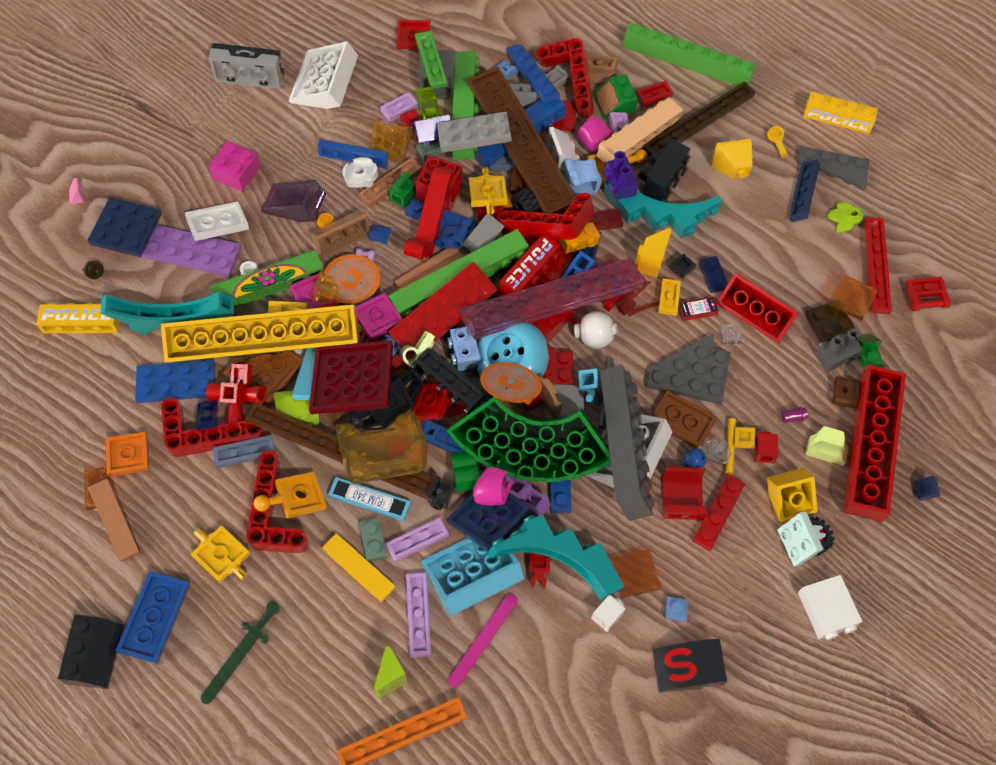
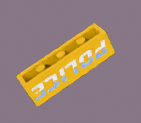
M811 91L803 117L869 134L876 121L878 108Z
M49 303L40 304L37 326L42 333H119L120 321L102 315L101 304Z

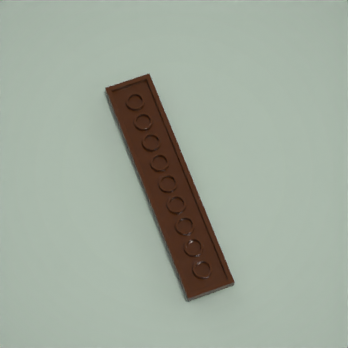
M496 67L468 79V85L486 115L507 112L512 141L504 142L503 145L529 190L533 193L534 198L537 199V204H539L543 213L558 214L567 210L576 196L500 68Z

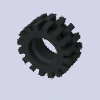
M525 188L511 196V204L514 206V210L541 212L537 199L534 198L530 190Z

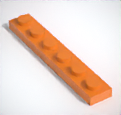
M457 697L336 750L341 765H364L468 719L460 698Z

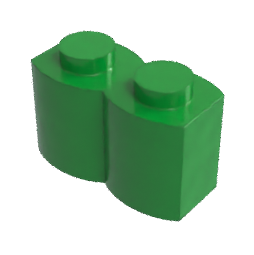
M466 451L451 453L456 491L473 490L476 482L483 474L482 470H478L481 467L480 462L475 460Z

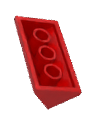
M735 272L716 304L777 343L782 340L792 327L799 314L797 310Z

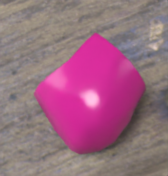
M596 116L586 121L577 133L582 146L592 154L598 153L599 144L612 136L610 128Z
M487 468L474 486L473 497L475 502L486 506L505 505L512 486V482L503 481L507 471L499 468Z

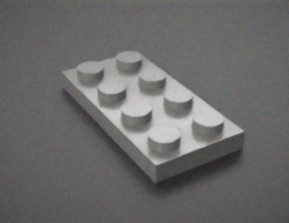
M507 112L437 123L441 153L512 141Z

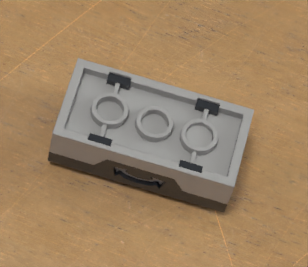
M219 43L212 44L208 60L215 82L281 89L285 73L284 68H281V53L279 50Z

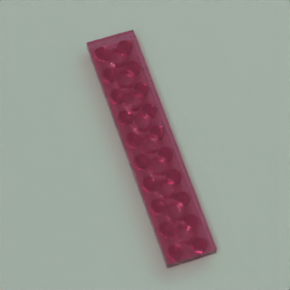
M627 258L459 309V314L475 340L507 330L520 323H530L644 288L647 285V281L632 260Z

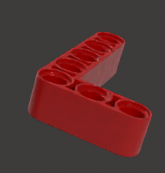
M572 38L539 47L536 51V56L542 67H551L570 62L576 108L582 118H590L594 113L587 52L580 38Z
M439 167L433 169L416 237L407 239L403 251L404 255L420 260L432 257L453 180V171Z
M581 193L574 198L564 214L503 210L496 215L497 221L504 225V228L501 230L503 234H509L518 229L522 236L540 237L542 234H545L549 238L572 240L580 235L593 215L594 207L590 194Z
M167 398L161 404L164 443L169 453L174 457L213 451V447L265 436L264 429L250 424L246 420L185 431L184 414L177 399ZM171 408H176L174 411L169 412ZM178 425L175 429H170L172 426ZM259 429L258 432L251 433L252 430ZM239 432L237 436L231 437L233 433ZM214 436H219L218 439L211 440ZM200 439L197 443L192 444L194 440ZM179 443L178 446L172 447L173 444Z
M265 451L259 458L246 534L250 546L258 551L303 553L308 549L309 542L302 530L271 527L274 505H270L266 511H258L254 507V500L257 496L265 495L268 498L276 496L277 489L274 483L279 478L280 462L275 452ZM274 460L271 465H266L267 461ZM265 479H271L269 483H263ZM265 516L263 521L256 522L258 517ZM255 536H262V538L259 541H253V538ZM276 537H282L279 543H273V540ZM296 539H303L302 543L298 545L293 544Z

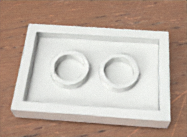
M238 201L185 212L187 223L195 241L249 229L248 222Z

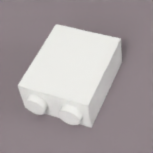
M841 575L802 587L798 592L818 640L822 638L831 640L838 637V633L845 631V634L857 630V626L862 623Z

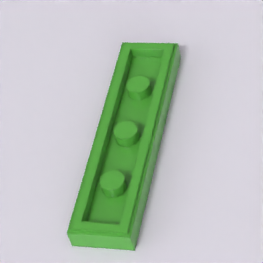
M432 31L416 33L415 39L430 88L447 87L448 82Z

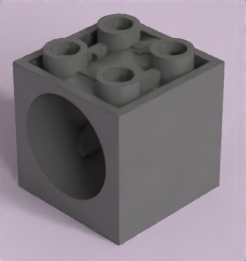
M438 50L448 86L436 89L430 88L420 55L421 100L454 99L453 50Z

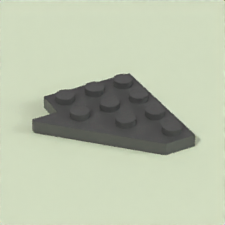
M710 334L651 367L646 388L662 392L668 390L676 395L721 405L731 352L712 348L715 334Z

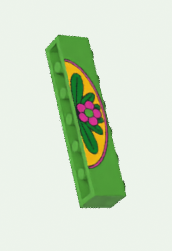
M316 250L296 257L287 258L285 261L276 264H270L259 270L235 276L230 280L218 282L210 286L212 294L221 292L233 297L235 309L289 290V285L320 272L324 273V269Z

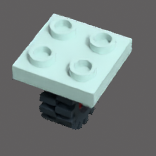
M807 512L799 513L777 529L794 567L803 564L813 556L821 555L834 544L832 542L834 537L831 536L834 533L833 530L829 531V524L825 525L826 521H820L819 517H808Z

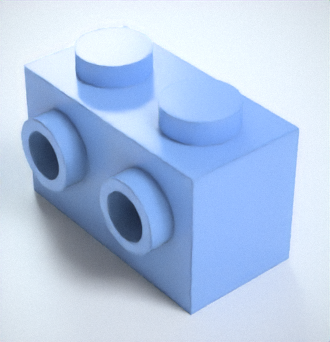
M473 326L451 329L450 337H447L449 349L452 348L453 354H451L452 364L456 365L459 371L475 369L480 363V355Z

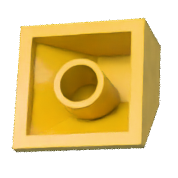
M751 139L717 143L710 163L711 168L731 179L749 177L752 169Z

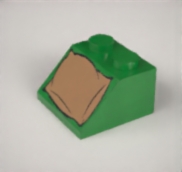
M627 74L609 78L593 92L603 120L609 119L610 112L627 113V115L636 112L638 99Z

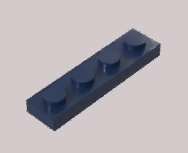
M817 159L801 163L789 219L792 222L808 219L820 166Z

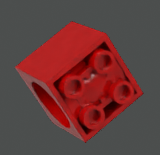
M429 155L416 181L417 200L425 202L431 175L435 167L453 171V180L445 210L451 212L462 189V166Z

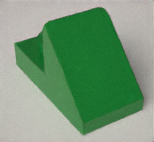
M872 334L860 335L857 341L863 348L859 356L863 370L867 365L882 368L884 364L878 350L882 340Z

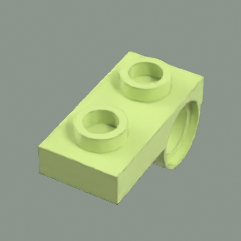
M425 331L415 347L411 345L402 347L400 350L401 359L410 366L425 350L432 348L435 343L433 340L435 336ZM413 350L414 357L409 360L406 359V352Z

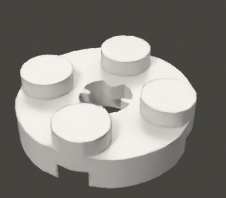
M361 157L354 159L350 165L347 163L343 168L342 174L348 187L368 188L374 184L373 181L378 176V168L376 163L374 164L370 158Z

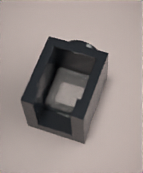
M436 476L428 495L430 506L436 510H441L442 508L447 510L456 490V483L452 481L450 486L442 484L441 477Z

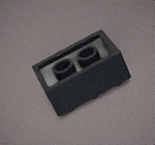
M75 614L57 679L65 685L108 689L117 655L116 648L121 639L124 625L95 616Z

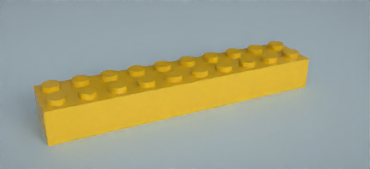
M355 305L161 324L165 363L360 343Z

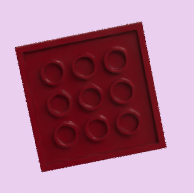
M392 340L317 347L309 403L310 414L389 408L393 357Z

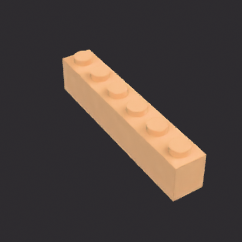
M670 97L664 101L661 100L656 107L648 109L643 116H638L631 124H626L621 131L613 133L608 140H603L598 146L597 157L606 164L607 161L614 160L615 152L623 151L628 158L642 148L644 144L679 122L684 109Z

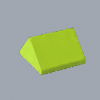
M389 646L385 647L374 686L376 697L380 699L408 683L406 673Z

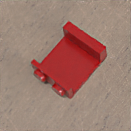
M670 465L664 468L662 473L663 519L704 520L707 515V506H703L702 477L705 469L698 468L697 466L680 468L677 465Z

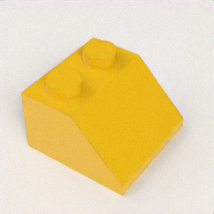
M667 228L646 237L644 245L640 244L635 264L638 265L636 272L658 277L672 229Z
M805 468L767 477L768 494L780 522L791 520L801 512H807V515L818 512L815 477Z

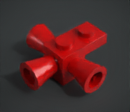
M231 364L230 383H221L220 385L211 382L207 386L206 395L209 401L220 400V402L230 403L225 422L244 421L242 404L256 402L262 405L266 401L267 390L264 385L251 387L252 365Z

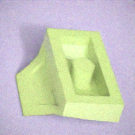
M823 426L820 431L809 437L805 455L844 466L849 448L845 441L844 432Z

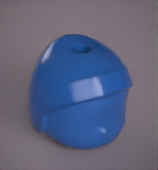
M701 449L687 450L684 453L683 458L686 467L697 466L701 468L706 464V456Z

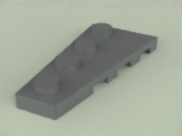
M804 146L800 147L797 164L801 165V163L817 159L820 163L819 171L825 172L829 177H838L844 180L846 184L850 185L852 183L859 186V189L865 190L869 159Z

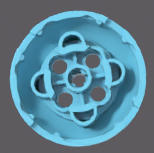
M517 318L497 321L490 325L477 341L480 363L476 369L480 376L486 367L502 362L515 363L527 367L538 377L543 376L547 369L549 361L547 341L542 332L528 321ZM510 338V343L505 345V340ZM521 347L524 348L523 355H519L518 352ZM499 354V358L493 360L494 355Z

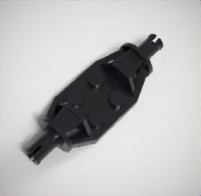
M406 365L403 371L391 378L389 408L347 411L349 420L336 429L339 436L345 439L355 429L362 433L369 430L386 429L415 406L419 390L424 386L421 378L426 372L420 367L412 370L410 366ZM412 381L413 385L410 391H408L406 385ZM367 416L372 419V421L366 423L361 421Z

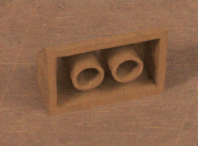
M358 210L312 232L313 244L321 257L324 259L369 237L368 215Z

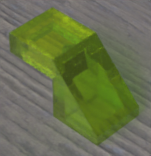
M430 87L417 89L416 95L421 107L422 119L439 117L440 112L434 89Z

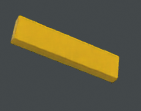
M337 533L322 547L326 554L381 603L396 589L392 582Z

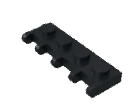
M429 348L410 365L412 370L420 367L426 372L422 376L425 381L432 377L440 384L436 389L438 392H442L444 389L449 391L454 396L451 399L453 404L460 400L467 407L464 410L466 415L470 414L486 398L485 393Z

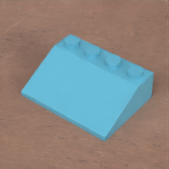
M469 538L421 561L449 616L524 580L520 562L513 553L491 559L486 550Z

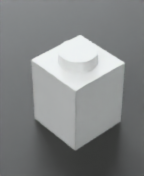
M609 595L594 611L592 619L608 632L624 614L623 602L617 597L613 598Z

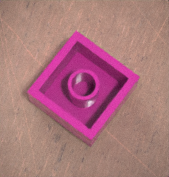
M229 141L224 144L209 165L212 179L242 192L261 167L258 153Z

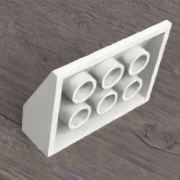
M348 41L307 50L289 98L290 103L324 109L341 106L358 54Z
M641 414L643 423L640 424V428L643 429L645 436L642 443L647 450V456L644 457L648 462L650 470L647 473V477L651 479L673 432L666 419ZM606 426L601 437L609 447L608 432ZM611 464L597 472L586 475L614 488Z

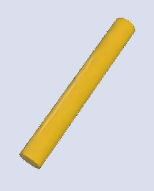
M734 418L728 419L725 473L729 475L733 474L736 427V419Z

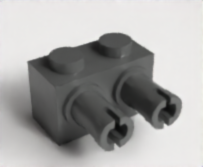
M853 328L847 334L841 333L835 336V338L833 337L831 341H824L818 345L815 357L827 373L860 356L863 348L857 341L860 336L857 329Z

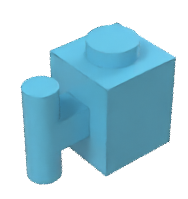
M598 369L578 371L579 390L587 395L586 401L594 406H598L600 401L597 399V393L603 392L600 371Z

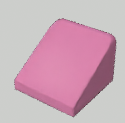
M74 178L69 189L70 204L83 203L84 201L83 187L77 178Z

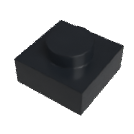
M683 253L670 264V268L683 279L696 268V264Z

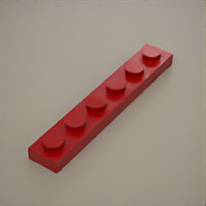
M866 217L864 226L871 313L890 314L892 312L884 218Z

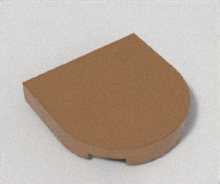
M541 375L539 378L542 383V390L538 396L553 417L560 416L562 402L561 400L558 401L555 395L558 392L548 378L544 379V376Z

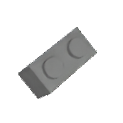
M487 213L463 245L471 252H474L493 242V240L499 239L503 235L500 231L504 228V225Z

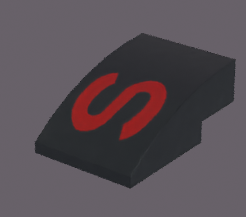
M720 638L653 649L659 693L702 689V687L725 685L727 682Z

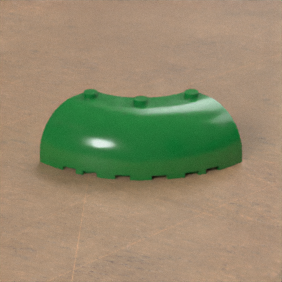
M492 397L446 430L453 440L478 462L489 468L506 470V475L524 481L560 482L577 479L597 472L611 464L609 447L581 407L562 416L537 417L516 409L507 401Z

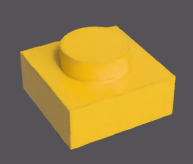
M735 427V448L755 449V428Z

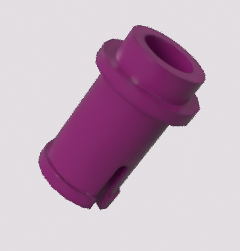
M800 406L798 409L782 411L781 416L783 423L798 420L803 422L808 418V413L805 407L802 408Z

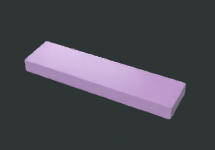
M427 572L407 573L410 658L431 656Z

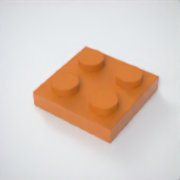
M146 432L106 437V465L109 477L150 471L148 435Z

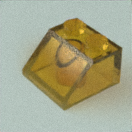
M384 119L375 120L370 149L387 152L388 160L402 163L410 145L413 126Z

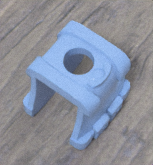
M565 159L566 172H562L574 194L589 193L592 195L597 193L602 179L598 173L595 159L584 161Z

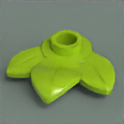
M848 202L837 203V209L831 210L827 215L828 219L838 223L837 233L852 230L854 225L859 224L864 217L861 209L854 208Z

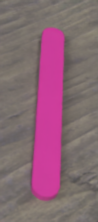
M508 594L455 668L448 679V683L452 688L460 686L517 604L518 599L516 595Z

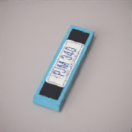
M335 477L328 494L330 498L403 522L411 505V501Z

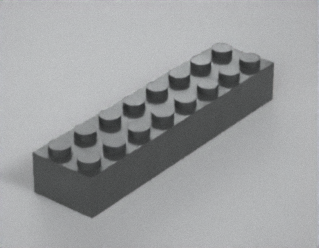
M621 364L601 370L600 375L615 499L627 519L632 521L652 516V507L655 504L653 496L649 491L652 489L650 478L647 477V473L650 470L648 462L644 457L647 456V450L642 443L645 436L643 429L640 428V424L643 422L641 414L638 412V408H640L639 400L636 397L638 389L636 383L632 382L629 370L626 371Z

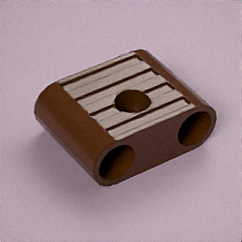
M836 377L832 404L856 409L859 402L860 381Z

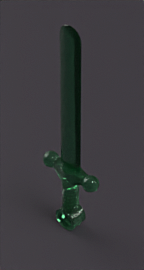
M270 601L267 604L266 612L255 626H249L248 622L241 624V628L248 630V633L202 693L200 700L203 704H209L213 701L258 638L261 639L263 644L269 642V637L267 635L263 636L262 630L271 617L280 612V605L276 601Z

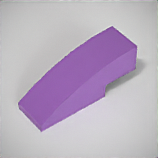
M508 475L505 476L503 481L512 482L509 493L531 507V516L535 515V517H538L542 514L544 515L550 508L551 504L548 497L533 489L531 483Z

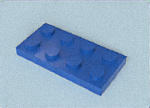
M214 359L137 365L136 402H159L167 398H175L177 400L207 398V386L211 382L215 383Z
M149 571L116 648V652L158 665L190 583Z

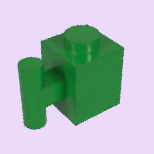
M408 172L400 176L389 189L390 201L402 208H405L416 195V184L409 179L411 175Z

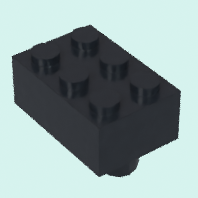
M672 139L665 150L653 153L647 161L649 166L643 168L637 175V179L645 183L643 195L662 202L664 200L667 201L672 193V188L677 187L680 176H684L688 169L687 164L691 158L689 156L691 148Z

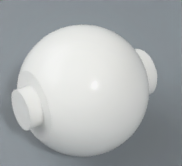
M590 312L582 318L581 323L575 324V338H581L582 342L590 348H604L613 341L614 335H617V323H614L613 319L604 312Z

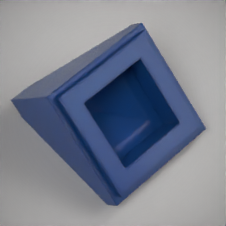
M374 224L369 231V240L387 244L391 228Z

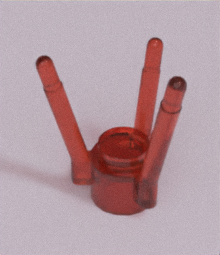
M647 281L638 290V287L634 286L623 299L617 302L616 307L623 316L628 314L631 317L637 312L659 305V301L634 309L636 304L633 299L650 285L651 281Z

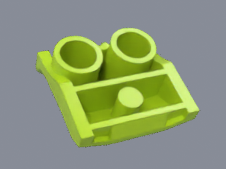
M293 391L273 393L277 412L309 426L319 424V414L311 415L309 412L310 400H293Z

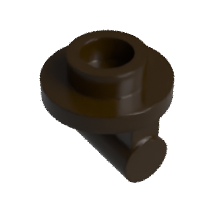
M99 260L90 261L82 271L88 278L98 279L103 275L104 268Z

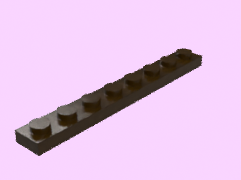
M744 81L644 144L643 150L651 157L655 152L665 150L672 139L679 143L684 142L754 97L756 92Z

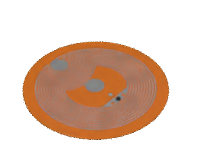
M357 254L343 255L328 264L322 276V284L325 292L335 301L345 304L360 303L370 298L378 289L380 272L376 264L365 256Z
M502 362L492 364L486 367L480 376L484 389L492 396L504 401L526 402L536 398L542 390L540 378L529 368L515 363Z

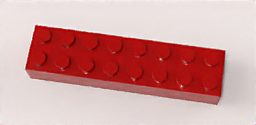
M867 365L861 374L859 402L856 408L842 513L883 522L890 515L906 373Z

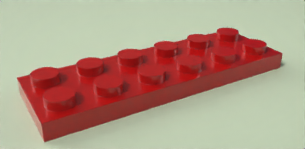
M473 261L389 330L388 334L401 349L406 345L415 347L425 331L434 335L435 338L433 340L436 342L498 289ZM409 350L406 352V355L412 359L414 351Z

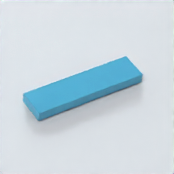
M316 348L306 349L292 393L293 400H310Z

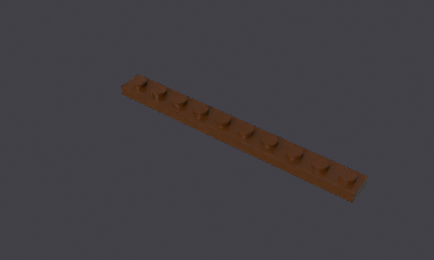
M256 402L246 416V422L428 500V495L435 481L430 477Z

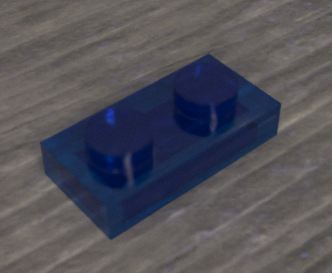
M718 257L700 259L699 265L709 292L724 291L728 283Z
M207 400L198 403L195 423L197 430L217 427L218 401Z

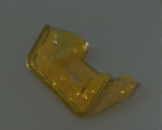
M414 412L399 415L395 419V428L357 434L353 424L344 423L336 425L340 452L346 476L350 483L359 484L421 472L426 467V438Z

